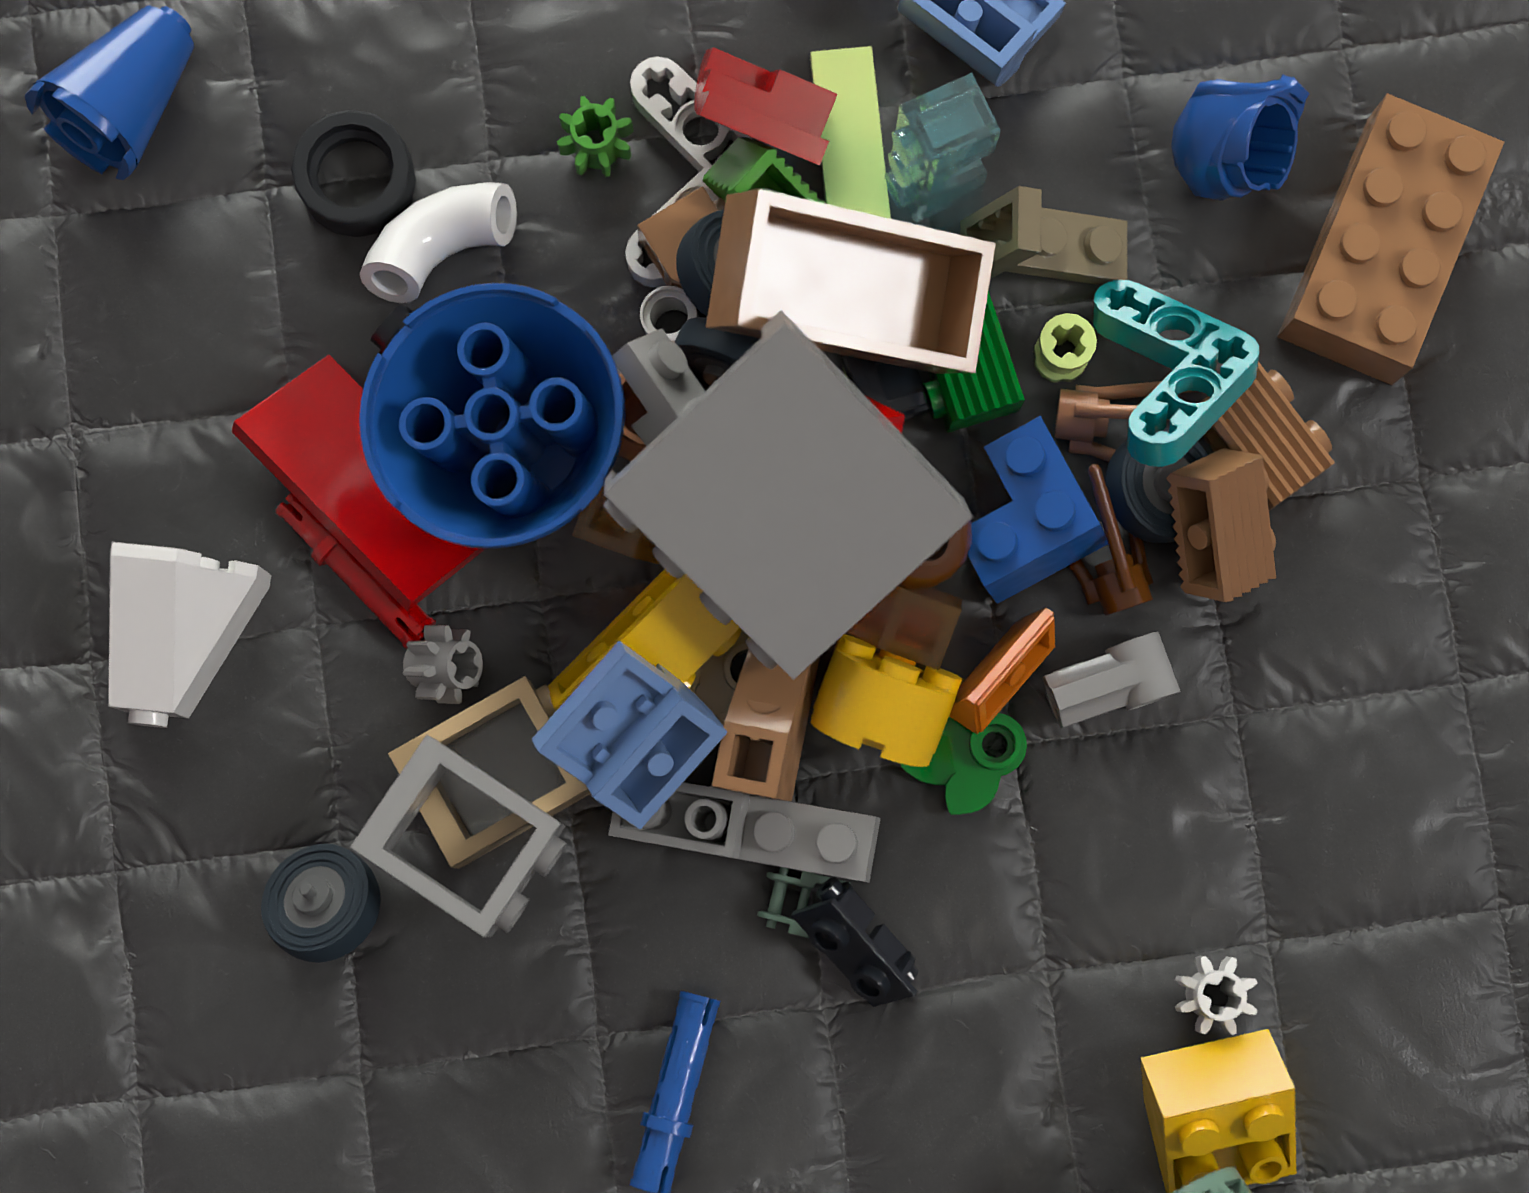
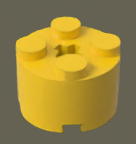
M843 634L837 640L816 697L810 721L811 724L824 734L856 749H860L863 743L882 750L881 758L911 766L927 767L933 754L936 752L963 679L952 672L935 666L926 665L925 670L915 667L919 656L901 647L882 643L880 652L876 653L874 645L856 637Z

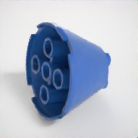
M503 283L477 284L450 291L425 303L404 319L403 322L406 325L391 340L382 356L377 353L365 381L360 407V435L364 455L376 484L392 506L398 509L413 524L439 539L457 545L488 549L512 547L540 539L558 530L582 512L596 497L605 483V477L615 465L621 447L625 423V401L620 375L609 349L595 329L578 313L559 302L557 298L530 287Z

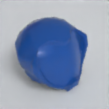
M1282 74L1280 79L1257 83L1216 79L1203 81L1197 85L1174 125L1171 144L1174 165L1195 196L1223 201L1230 197L1241 198L1252 190L1269 191L1270 189L1277 190L1282 187L1295 158L1298 140V121L1304 110L1306 99L1310 95L1295 77Z

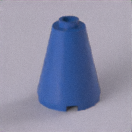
M154 6L143 7L37 80L24 95L27 108L32 115L39 107L51 120L44 128L45 132L70 155L101 174L108 166L117 168L118 172L115 179L124 180L137 168L194 50V43L189 35L191 33L190 25L178 12L169 7L162 6L160 9Z

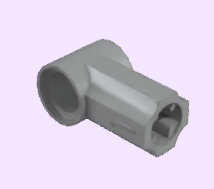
M1159 632L1149 633L1120 643L1105 650L1106 655L1086 662L1082 661L1043 676L1042 680L1046 697L1060 729L1123 707L1129 711L1180 693V688Z

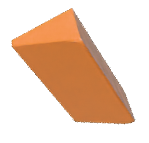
M1045 607L1021 618L1007 631L960 685L949 717L976 735L979 732L982 733L1055 648V618L1053 611Z

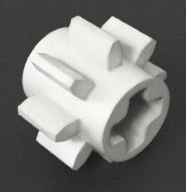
M1206 956L1196 957L1198 973L1192 976V978L1176 976L1175 981L1179 985L1186 987V1000L1179 1002L1175 1009L1178 1012L1193 1011L1199 1016L1195 1023L1196 1032L1206 1034L1210 1030L1213 1020H1217L1221 1029L1226 1034L1234 1035L1236 1034L1234 1018L1240 1015V1013L1256 1015L1257 1009L1253 1005L1246 1003V990L1253 988L1257 981L1254 978L1240 979L1233 974L1237 966L1236 958L1225 957L1221 961L1219 969L1213 970L1211 961ZM1222 980L1220 990L1229 996L1228 1002L1225 1006L1213 1005L1210 1009L1211 999L1203 995L1204 987L1206 984L1218 985Z

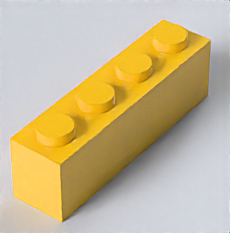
M664 569L547 686L550 691L549 695L553 708L556 711L619 640L655 667L658 663L690 688L696 678L695 672L712 655L717 657L727 652L738 640L742 629L733 620L727 625L717 620L699 598L703 591L686 574L677 579Z

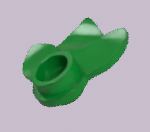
M998 713L982 733L979 732L977 735L951 717H948L936 752L933 754L927 767L899 764L906 773L920 782L932 785H946V806L951 815L968 814L979 811L994 799L1001 776L1011 773L1022 763L1026 754L1027 741L1019 723L1012 717L1002 713ZM997 734L1005 741V751L1001 756L991 757L984 752L982 741L986 735Z

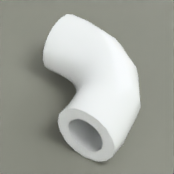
M488 182L453 186L414 202L385 226L369 250L359 273L361 282L373 294L387 301L396 303L412 302L418 298L422 286L432 269L448 256L471 247L505 246L509 244L515 231L517 216L516 201L512 189L505 183Z

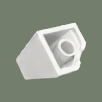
M112 542L110 554L108 706L128 712V723L140 726L167 728L169 717L189 719L270 588L271 574L258 565L240 561H229L228 569L220 568V561L201 557L202 553L183 549Z

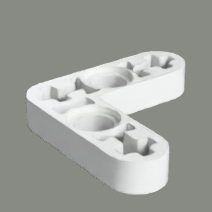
M659 56L647 58L639 63L632 72L630 85L633 103L638 111L699 173L656 213L702 186L712 201L717 200L719 197L703 182L704 175L713 166L709 161L716 157L719 159L730 140L735 141L738 137L752 139L750 136L716 123L719 131L714 141L701 146L689 142L683 135L684 127L693 118L701 117L696 114L694 107L697 83L678 64L668 58ZM650 78H653L658 83L665 81L667 78L670 79V95L681 106L671 122L667 119L673 116L672 105L660 94H655L650 99L647 97L648 87L646 81ZM687 98L692 99L691 101L685 104ZM637 229L627 242L625 253L628 269L633 278L644 286L653 288L665 286L663 277L654 263L646 268L641 266L644 261L641 250L643 247L638 240Z

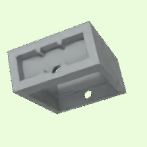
M426 735L351 845V848L483 937H492L498 928L508 933L517 922L530 900L521 894L535 872L545 877L555 865L567 845L566 842L558 838L566 826L438 740ZM447 769L537 828L482 911L392 852Z

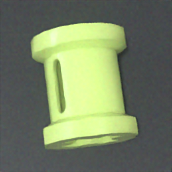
M1064 313L1050 319L1045 324L1034 346V365L1036 370L1042 377L1051 382H1070L1075 380L1083 373L1096 350L1097 337L1094 328L1086 319L1077 314ZM1066 340L1072 342L1075 345L1073 353L1068 352L1061 358L1053 352L1056 344L1060 346Z

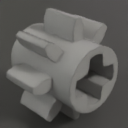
M425 625V640L408 641V649L403 660V675L406 676L413 686L417 687L415 695L417 699L436 700L437 703L459 704L462 703L461 689L478 687V680L483 669L482 653L473 642L469 641L471 632L468 629H450L449 625Z

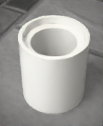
M662 286L654 289L645 297L640 308V320L646 335L657 331L655 326L658 318L669 310L684 312L688 315L687 320L699 317L697 308L689 300L683 289L675 286ZM679 331L666 335L672 342H675Z

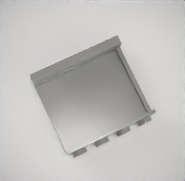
M779 310L761 328L763 337L619 474L613 470L608 473L604 483V495L608 500L604 505L610 515L624 529L633 533L639 528L656 545L652 552L659 563L671 575L680 579L686 574L703 591L699 598L717 620L725 625L733 620L749 636L745 642L763 665L771 670L779 665L794 680L973 516L964 498L806 334L782 310Z

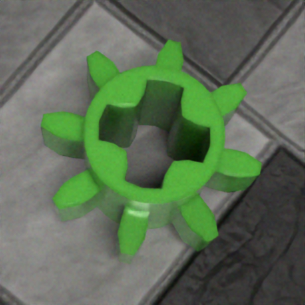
M582 96L580 97L581 107L575 111L573 116L561 113L559 116L561 127L571 134L557 141L560 155L566 156L576 153L575 167L577 174L582 175L589 167L601 169L602 173L609 177L611 174L610 165L618 157L630 160L632 156L630 146L625 141L619 139L627 137L634 132L631 118L616 120L615 102L612 98L605 101L604 105L590 104L589 100ZM598 129L604 141L593 144L587 133Z

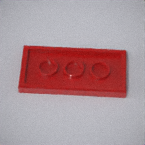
M328 354L236 419L233 423L232 433L408 612L486 548H472L439 539L413 524L387 500L371 474L362 447L360 407L363 388Z

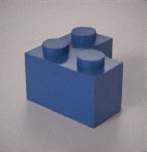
M1041 416L984 446L1012 501L972 523V544L968 557L984 587L997 604L1108 545L1101 524Z

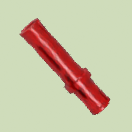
M292 493L285 498L290 503L289 505H286L284 502L278 505L275 513L280 518H283L312 548L311 558L319 566L327 564L396 636L406 650L408 649V641H418L424 637L425 625L436 624V620L433 617H429L418 604L407 612Z

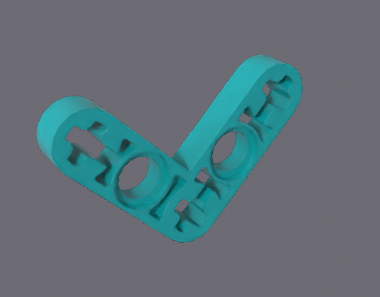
M1115 280L1107 282L1099 287L1094 294L1093 326L1099 334L1172 369L1170 374L1129 416L1127 450L1132 458L1148 466L1163 467L1174 464L1192 448L1253 384L1257 377L1259 344L1248 333L1133 281ZM1166 330H1180L1189 334L1190 337L1184 340H1169L1159 334ZM1218 363L1223 364L1220 368V375L1217 373ZM1185 391H1199L1208 395L1210 399L1201 403H1189L1183 401L1177 395ZM1167 419L1170 420L1169 433L1163 431L1167 427Z

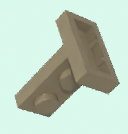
M1018 186L960 221V235L996 243L990 279L1003 272H1012L1104 285L1115 280H1127V221L1042 208V189Z

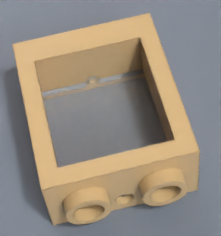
M526 676L388 753L400 774L425 736L429 735L550 816L591 794L586 784L537 751L532 738L556 710L553 708L547 685L544 684L535 689ZM449 769L446 770L441 778L443 785L439 780L419 810L450 867L457 869L533 827L532 824Z

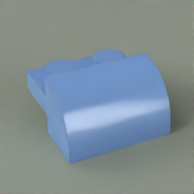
M900 0L898 12L995 86L999 87L1019 69L1027 52L1060 17L1066 2L1063 0Z
M619 640L535 734L532 741L539 753L586 784L594 799L641 830L728 732L707 705L677 677L659 663L655 667Z

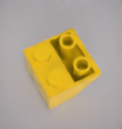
M1269 1029L1141 1058L1144 1103L1166 1193H1174L1210 1173L1227 1167H1235L1246 1185L1255 1183L1267 1184L1281 1177L1297 1174L1295 1087Z

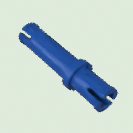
M680 991L672 1031L670 1032L650 1112H643L640 1125L645 1126L638 1160L629 1184L632 1187L652 1193H671L674 1172L684 1137L690 1138L693 1124L688 1123L692 1103L701 1076L713 1023L715 1022L717 1010L721 1002Z

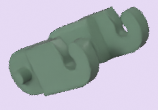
M780 867L779 874L767 872L766 877L775 880L768 911H758L757 916L768 919L766 927L775 929L777 921L789 924L788 933L809 938L808 934L793 918L781 915L787 886L791 884L802 887L796 909L799 910L807 907L811 889H813L815 884L822 885L830 877L802 871L801 878L796 879L788 877L789 869Z

